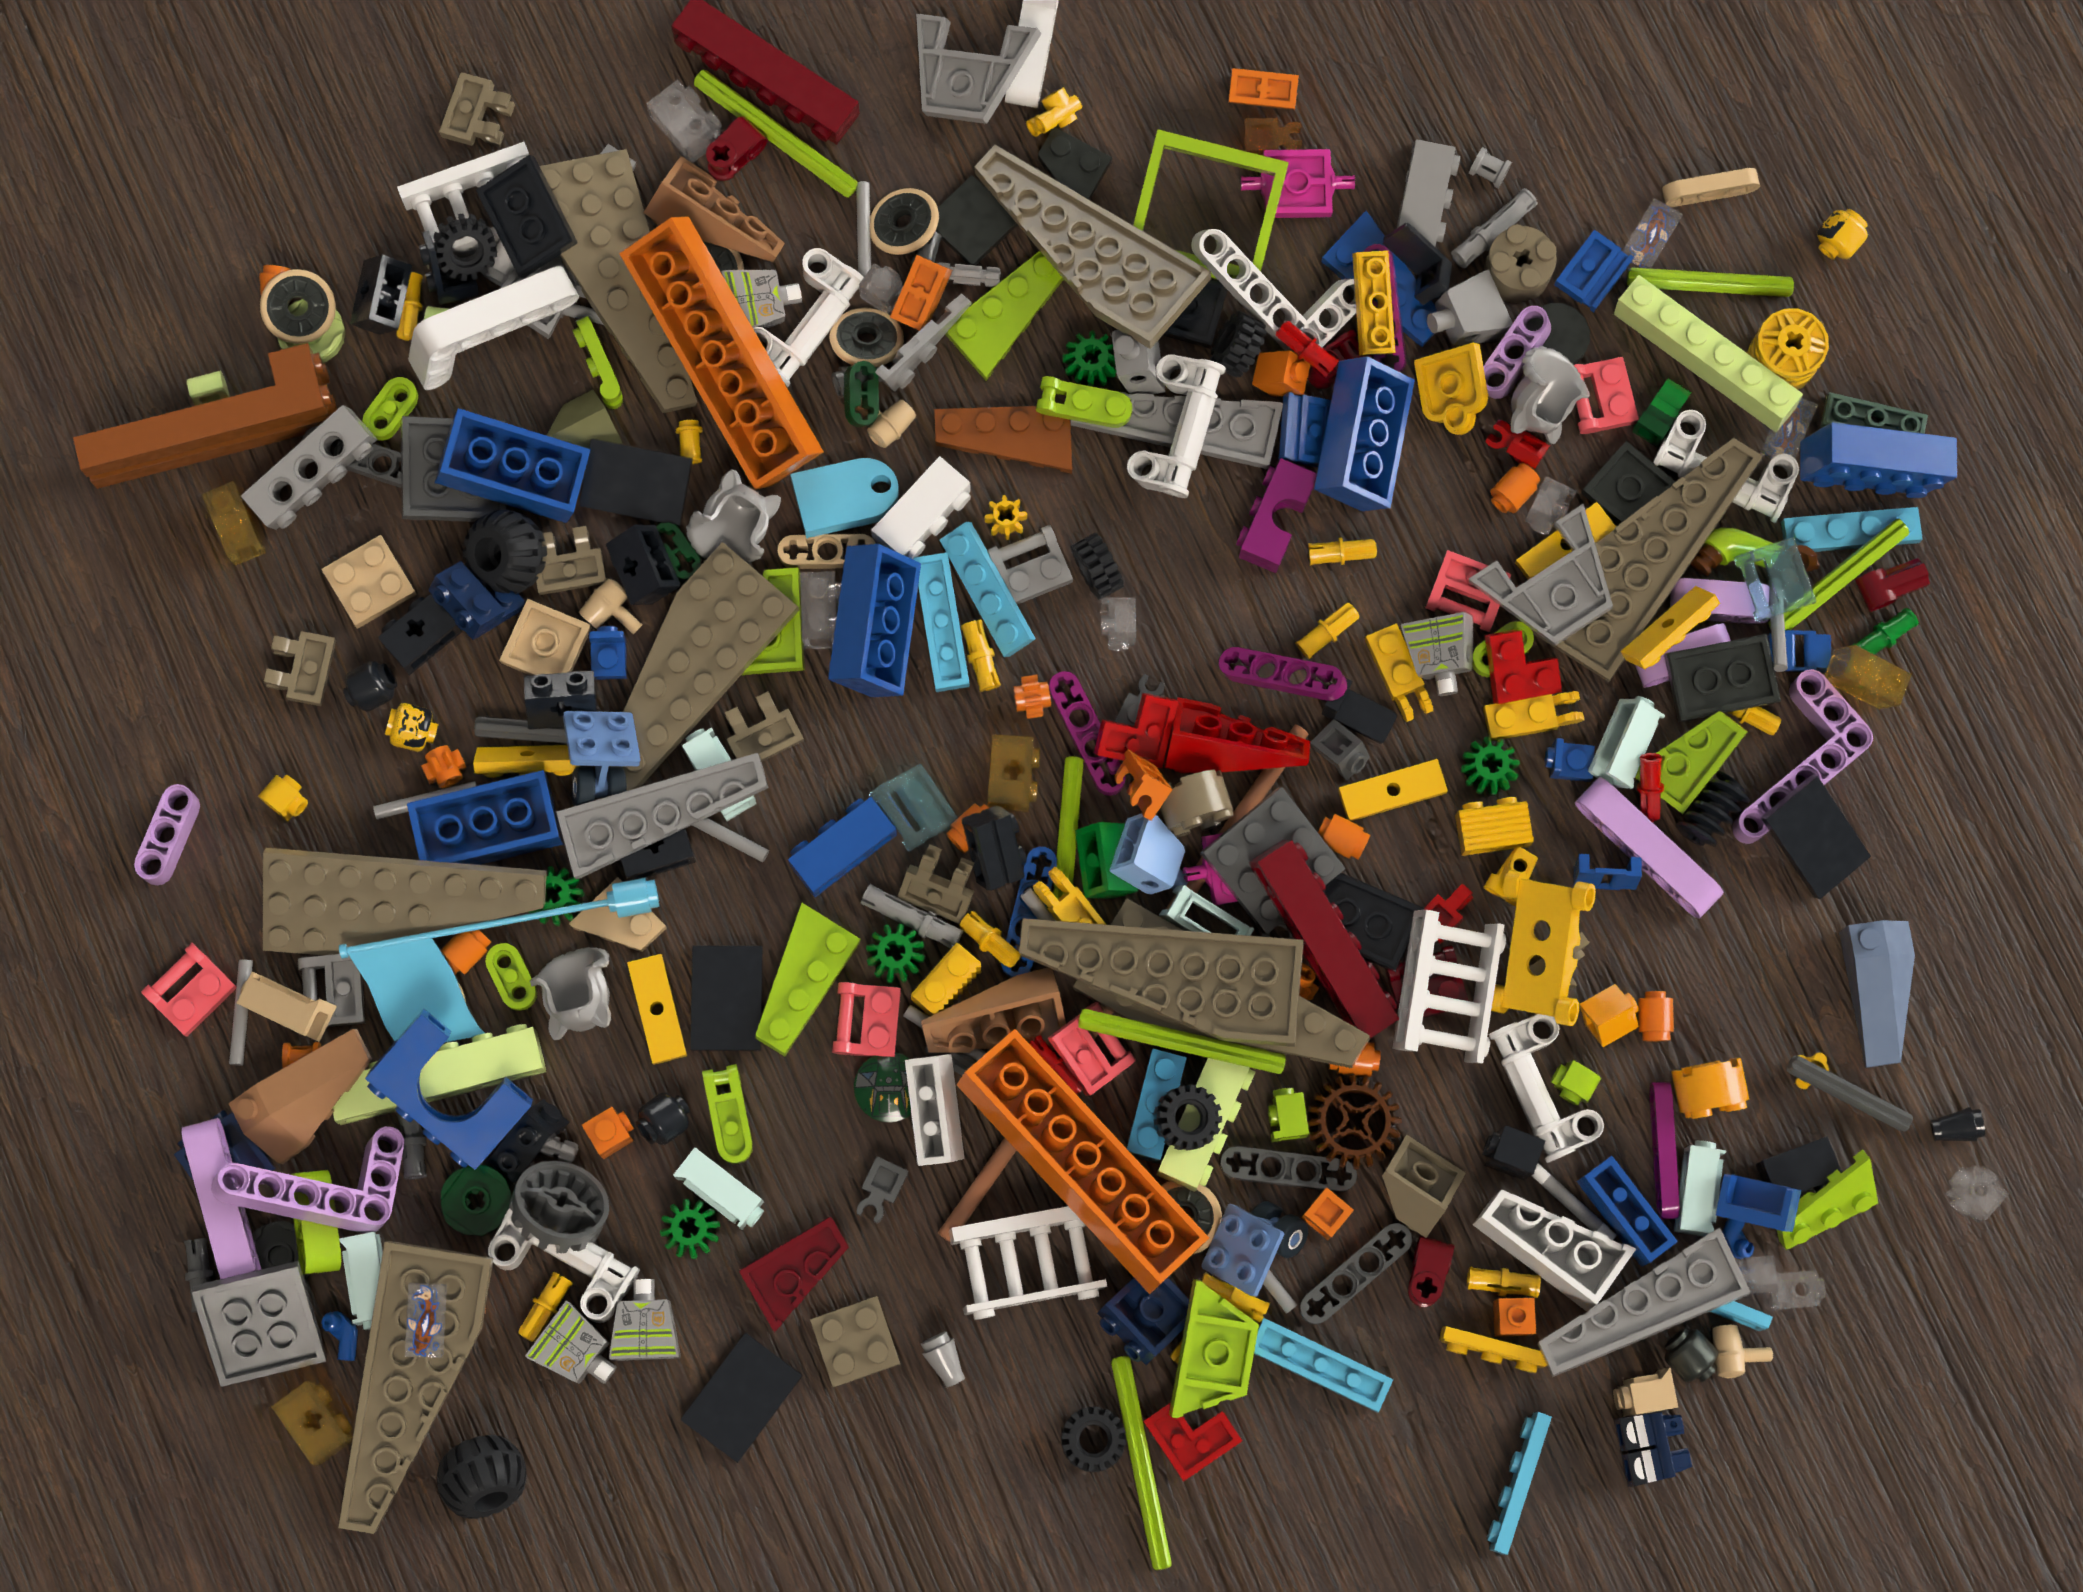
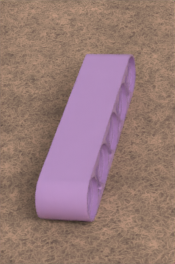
M1597 778L1575 801L1578 810L1629 858L1641 857L1642 870L1695 918L1700 919L1723 895L1722 888L1712 877L1605 779Z
M219 1118L182 1127V1139L220 1279L261 1270L245 1208L220 1202L211 1191L213 1179L220 1169L227 1164L233 1163ZM223 1177V1183L226 1188L230 1190L239 1189V1184L234 1178Z

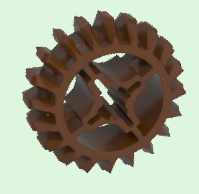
M1350 1074L1347 1086H1345L1340 1076L1336 1077V1090L1330 1084L1325 1083L1322 1088L1327 1097L1316 1093L1313 1099L1321 1106H1309L1307 1110L1310 1114L1317 1116V1119L1307 1120L1308 1127H1317L1318 1131L1309 1135V1140L1314 1141L1319 1138L1322 1140V1143L1315 1148L1316 1152L1320 1153L1327 1147L1331 1152L1327 1155L1326 1160L1331 1162L1336 1155L1340 1156L1339 1168L1342 1169L1346 1166L1347 1160L1352 1159L1353 1169L1358 1170L1360 1159L1362 1158L1367 1168L1373 1166L1372 1154L1379 1161H1383L1386 1156L1381 1147L1392 1151L1395 1145L1387 1138H1399L1401 1134L1398 1130L1392 1129L1391 1125L1401 1124L1402 1118L1398 1116L1391 1117L1390 1113L1399 1109L1398 1103L1389 1106L1386 1104V1101L1393 1094L1391 1091H1388L1381 1097L1377 1093L1382 1087V1083L1379 1081L1372 1089L1368 1088L1367 1086L1370 1081L1368 1076H1364L1361 1084L1356 1085L1355 1074ZM1349 1094L1360 1095L1371 1102L1362 1108H1356L1350 1105L1348 1101H1344L1341 1096ZM1332 1102L1340 1117L1339 1127L1329 1134L1326 1126V1113ZM1376 1111H1379L1382 1129L1376 1142L1368 1127V1120ZM1367 1112L1359 1123L1360 1130H1356L1354 1127L1352 1130L1348 1128L1344 1132H1340L1349 1121L1348 1114H1352L1354 1117L1355 1115L1360 1116ZM1346 1136H1352L1359 1140L1360 1143L1363 1142L1367 1148L1350 1150L1336 1142Z

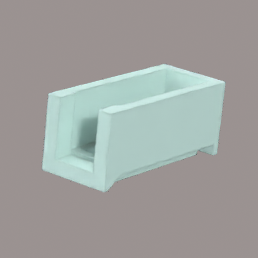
M1636 696L1635 699H1619L1588 769L1590 774L1596 778L1601 777L1615 788H1634L1633 778H1635L1640 766V756L1646 753L1657 728L1659 718L1665 717L1664 714L1654 708L1655 704L1651 700L1641 696Z
M702 728L691 733L686 738L687 742L682 745L686 756L696 771L731 761L712 728L704 731ZM754 795L722 810L721 813L726 821L756 804Z
M1186 885L1175 887L1173 893L1177 895L1169 909L1162 910L1159 914L1161 918L1184 931L1211 933L1185 916L1190 905L1194 903L1237 930L1235 935L1250 936L1254 928L1247 926L1193 892Z
M1697 1140L1695 1145H1689L1684 1148L1679 1185L1680 1210L1678 1219H1675L1674 1232L1705 1237L1714 1231L1712 1224L1716 1223V1210L1724 1161L1719 1158L1726 1153V1150L1716 1149V1143Z
M697 1148L691 1151L673 1174L677 1180H683V1184L732 1223L736 1224L737 1221H740L737 1226L741 1230L746 1225L752 1227L764 1212L760 1208L764 1201Z
M376 1232L339 1238V1241L346 1248V1251H342L351 1311L352 1315L357 1316V1319L352 1320V1323L363 1325L364 1330L371 1329L383 1255L381 1237Z

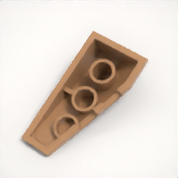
M680 156L660 184L643 213L649 216L658 226L671 217H689L704 242L774 262L785 243L757 217L746 216L740 211L738 207L740 202L733 195L726 198L715 188L717 181L711 175Z
M1048 967L1016 975L922 1020L921 1024L929 1053H970L974 1049H992L1014 1029L1028 1043L1032 1040L1035 1041V1038L1041 1035L1047 1045L1052 1050H1055L1048 1037L1063 1027L1066 1021L1053 970Z
M352 1029L253 1085L228 1104L243 1134L278 1164H284L311 1144L316 1137L314 1135L315 1131L324 1120L330 1118L334 1112L332 1108L344 1092H349L371 1062L372 1057L358 1030Z

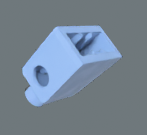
M1142 813L1127 818L1109 871L1146 894H1154L1170 888L1174 890L1176 886L1187 885L1188 883L1184 880V876H1187V874H1183V871L1180 869L1185 853L1184 846L1162 820L1155 815L1152 821L1143 817Z

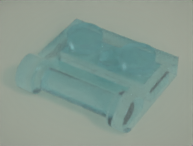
M1794 537L1734 557L1737 568L1741 567L1755 608L1753 615L1756 623L1817 602ZM1760 560L1764 561L1778 601L1777 604L1768 606L1754 565L1755 562Z
M922 764L881 784L869 794L876 803H880L904 839L902 843L907 851L915 849L923 842L951 828L950 825L958 818ZM894 792L898 794L921 828L920 830L915 832L890 794Z

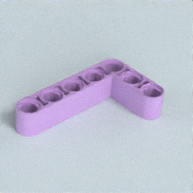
M1811 669L1802 672L1790 685L1789 695L1794 704L1823 735L1827 742L1734 820L1732 826L1733 834L1742 843H1754L1769 832L1761 817L1772 808L1769 802L1770 797H1777L1780 800L1785 798L1798 787L1795 782L1796 776H1803L1807 779L1811 775H1816L1825 785L1872 744L1873 734L1870 727L1827 678L1817 670ZM1801 682L1811 683L1815 688V695H1808L1803 692ZM1825 707L1836 711L1838 715L1837 721H1831L1824 715ZM1847 733H1852L1859 737L1860 747H1854L1848 743ZM1821 755H1830L1835 761V768L1825 767L1821 762ZM1745 818L1756 821L1758 833H1751L1744 827Z
M387 1126L380 1128L371 1137L365 1147L357 1189L248 1165L230 1163L220 1169L211 1184V1191L218 1201L230 1205L360 1233L377 1232L389 1219L392 1212L404 1149V1138L398 1129ZM377 1141H387L392 1147V1152L385 1153L381 1151ZM371 1174H380L385 1179L386 1186L379 1187L372 1182ZM223 1177L234 1178L239 1184V1189L230 1190L226 1188L223 1183ZM266 1184L270 1186L274 1191V1197L266 1198L262 1196L258 1185ZM302 1192L306 1194L309 1199V1205L298 1204L295 1201L294 1193ZM329 1200L340 1201L344 1206V1213L334 1212L329 1205ZM364 1208H374L379 1214V1220L372 1221L368 1219Z

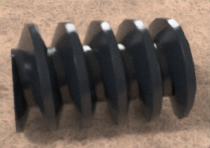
M1717 771V779L1709 781V790H1703L1700 793L1701 801L1693 802V812L1688 811L1684 814L1685 822H1679L1676 825L1678 831L1685 838L1699 846L1708 844L1716 847L1717 842L1712 837V834L1715 833L1720 836L1726 834L1720 826L1721 822L1732 825L1734 821L1728 813L1733 812L1739 815L1742 813V810L1736 804L1737 801L1745 804L1750 802V799L1744 793V788L1734 778L1722 771Z

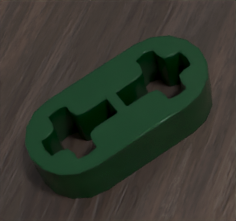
M867 361L852 364L847 368L844 375L845 417L855 427H865L872 424L877 419L879 413V377L875 373V366ZM860 370L862 375L868 377V381L862 383V391L861 381L855 379L854 376ZM861 397L862 408L868 409V415L862 419L861 414L855 413V408L861 405Z
M669 522L661 523L656 526L659 535L664 532L668 536L675 534L672 538L676 546L675 550L672 551L666 543L663 544L678 580L686 583L702 565L699 555L675 524ZM682 555L688 563L694 561L691 573L688 574L686 570L678 571L681 568L678 556Z

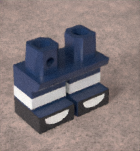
M1662 1412L1614 1419L1620 1451L1652 1446V1449L1621 1455L1628 1487L1676 1477V1472L1692 1467L1688 1448L1670 1451L1667 1438L1684 1434L1681 1415H1662Z

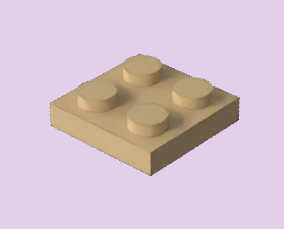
M382 535L322 568L327 580L357 629L417 595Z
M527 599L499 661L501 664L528 675L572 672L592 629L591 624Z

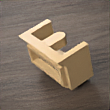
M1670 1367L1657 1370L1653 1375L1623 1380L1624 1385L1613 1390L1617 1410H1622L1623 1417L1678 1408Z

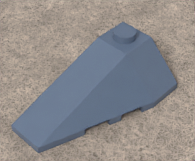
M1881 920L1848 925L1839 932L1864 1066L1865 1068L1901 1063L1915 959L1909 922Z

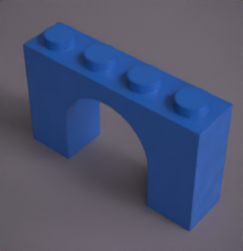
M423 1009L367 1073L365 1078L369 1082L367 1087L377 1097L381 1099L387 1097L397 1105L395 1107L396 1112L405 1120L412 1122L414 1119L424 1128L423 1134L434 1144L439 1145L442 1142L451 1150L450 1156L464 1168L469 1165L476 1170L532 1105L533 1099L505 1077L488 1098L472 1112L463 1115H447L431 1107L423 1097L420 1089V1072L449 1038L451 1030L427 1010Z

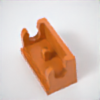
M1232 68L1228 103L1295 110L1299 75Z
M916 255L890 318L920 331L932 320L953 270Z
M1127 750L1124 754L1126 758L1115 774V782L1120 784L1124 776L1131 773L1134 780L1130 783L1127 790L1128 795H1130V803L1132 806L1137 804L1143 812V817L1152 821L1173 789L1154 764Z

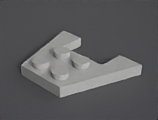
M916 14L922 112L926 116L987 124L1042 33L1038 28L1007 25L1000 56L946 50L944 47L951 22L945 17Z
M1584 504L1554 523V526L1572 552L1516 588L1498 561L1493 562L1468 579L1469 583L1554 646L1613 608Z

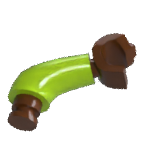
M1726 527L1713 530L1697 553L1698 556H1695L1690 563L1699 574L1706 577L1711 574V568H1716L1719 564L1725 566L1735 560L1749 562L1770 570L1772 567H1775L1777 579L1782 581V585L1788 591L1799 581L1789 570L1788 564H1797L1805 572L1817 570L1820 566L1816 553L1807 546H1792L1783 553L1781 552L1782 547L1761 537L1736 528Z

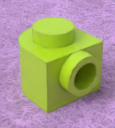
M1573 1060L1567 1062L1565 1066L1562 1064L1558 1066L1552 1076L1551 1083L1555 1084V1088L1562 1091L1559 1095L1561 1098L1578 1106L1580 1101L1584 1103L1589 1102L1601 1077Z

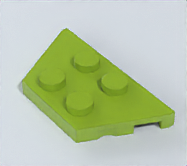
M1193 1279L1169 1411V1415L1173 1418L1182 1417L1183 1414L1200 1408L1206 1409L1218 1405L1219 1402L1224 1400L1231 1401L1246 1396L1259 1324L1198 1279Z

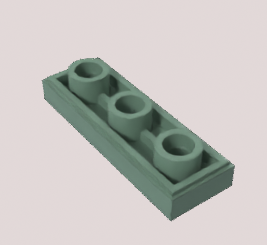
M1829 392L1826 396L1820 427L1823 428L1834 422L1925 434L1928 415ZM1871 416L1878 418L1879 423L1873 422Z

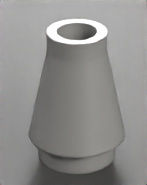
M946 1331L921 1343L924 1350L922 1355L942 1379L946 1388L965 1379L954 1338H949Z

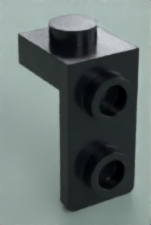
M1404 223L1384 236L1383 244L1417 274L1414 297L1422 305L1434 298H1440L1449 289L1452 262L1409 223Z
M429 231L422 232L424 244L419 245V251L423 265H429L430 272L424 273L429 293H436L439 304L463 301L470 297L479 296L477 282L472 280L471 275H467V281H462L459 275H456L454 279L449 276L448 271L446 273L444 271L440 272Z
M1347 678V690L1342 697L1334 701L1321 700L1326 703L1321 713L1322 715L1332 720L1335 719L1345 727L1379 744L1385 742L1397 718L1396 712L1350 690L1353 681ZM1329 682L1326 689H1328L1329 685L1333 683Z
M543 1099L528 1109L490 1157L489 1161L511 1182L515 1183L545 1144L562 1133L570 1122L562 1116L556 1106L549 1104Z

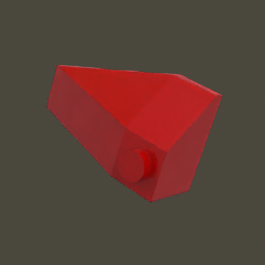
M1177 697L1178 706L1169 738L1165 768L1174 769L1179 773H1198L1207 770L1233 772L1308 765L1311 741L1274 727H1268L1264 730L1255 727L1250 723L1251 718L1240 715L1238 719L1221 714L1222 707L1211 703Z

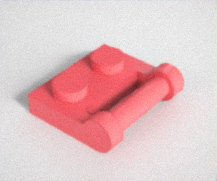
M1623 357L1584 365H1574L1581 374L1583 381V378L1591 377L1601 418H1593L1588 398L1578 400L1576 406L1580 422H1578L1580 434H1590L1637 423L1639 416Z
M1447 550L1425 608L1434 612L1438 609L1449 614L1466 612L1472 615L1473 623L1480 625L1481 630L1490 632L1500 605L1468 582L1470 577L1489 565ZM1444 588L1488 604L1486 613L1442 597Z
M191 943L184 949L186 953L152 986L147 985L141 991L186 1037L236 989V985L194 943ZM197 962L203 969L167 1003L161 996Z
M839 982L837 994L840 995L836 1041H833L832 1053L866 1057H895L901 988ZM854 996L865 997L861 1044L850 1042Z
M1098 1002L1085 1008L1102 1013L1104 1011ZM1079 1014L1049 1036L1048 1040L1060 1058H1063V1062L1068 1070L1082 1085L1084 1094L1091 1096L1131 1066L1136 1059L1131 1051L1125 1050L1117 1037L1098 1033L1115 1059L1110 1064L1088 1030L1078 1027Z

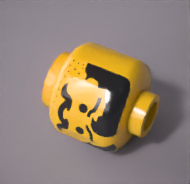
M1851 209L1834 211L1817 231V237L1821 243L1819 245L1820 251L1832 260L1836 257L1841 259L1851 258L1868 237L1865 229L1868 226L1866 221Z
M402 703L397 709H391L385 735L390 736V743L394 746L420 752L424 749L426 742L433 744L438 724L432 722L433 715L429 709Z

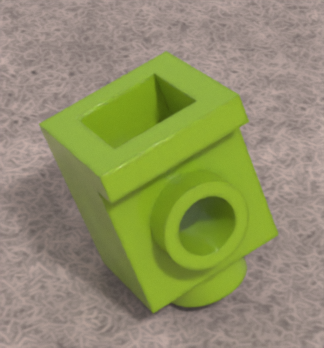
M1294 1088L1273 1090V1105L1268 1106L1270 1126H1276L1277 1131L1271 1134V1142L1307 1138L1309 1129L1303 1092L1294 1093Z

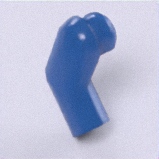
M1728 1218L1722 1233L1734 1258H1750L1754 1252L1753 1243L1747 1240L1742 1231L1745 1222Z
M341 1312L326 1313L322 1318L321 1324L325 1331H329L339 1341L337 1360L355 1361L358 1339L356 1325Z

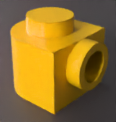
M287 774L283 778L276 775L258 795L267 806L287 822L293 816L297 817L308 804V800L299 792L302 787Z

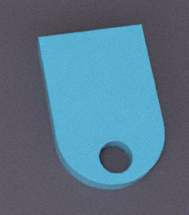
M859 458L790 474L806 538L879 522L898 502L899 498L898 481L894 472L883 462L871 458ZM878 482H885L890 485V489L884 493H877L872 489V486Z

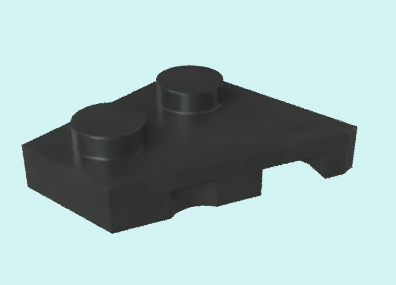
M1056 127L1052 129L1038 153V160L1056 181L1089 200L1112 163L1111 156Z

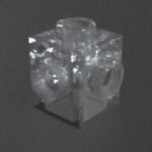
M1978 1165L1967 1169L1961 1167L1948 1181L1952 1187L1945 1193L1952 1200L1950 1205L1958 1213L1965 1217L1969 1215L1977 1223L1987 1220L2009 1195L1997 1183L1999 1179L1990 1169L1984 1166L1980 1168Z

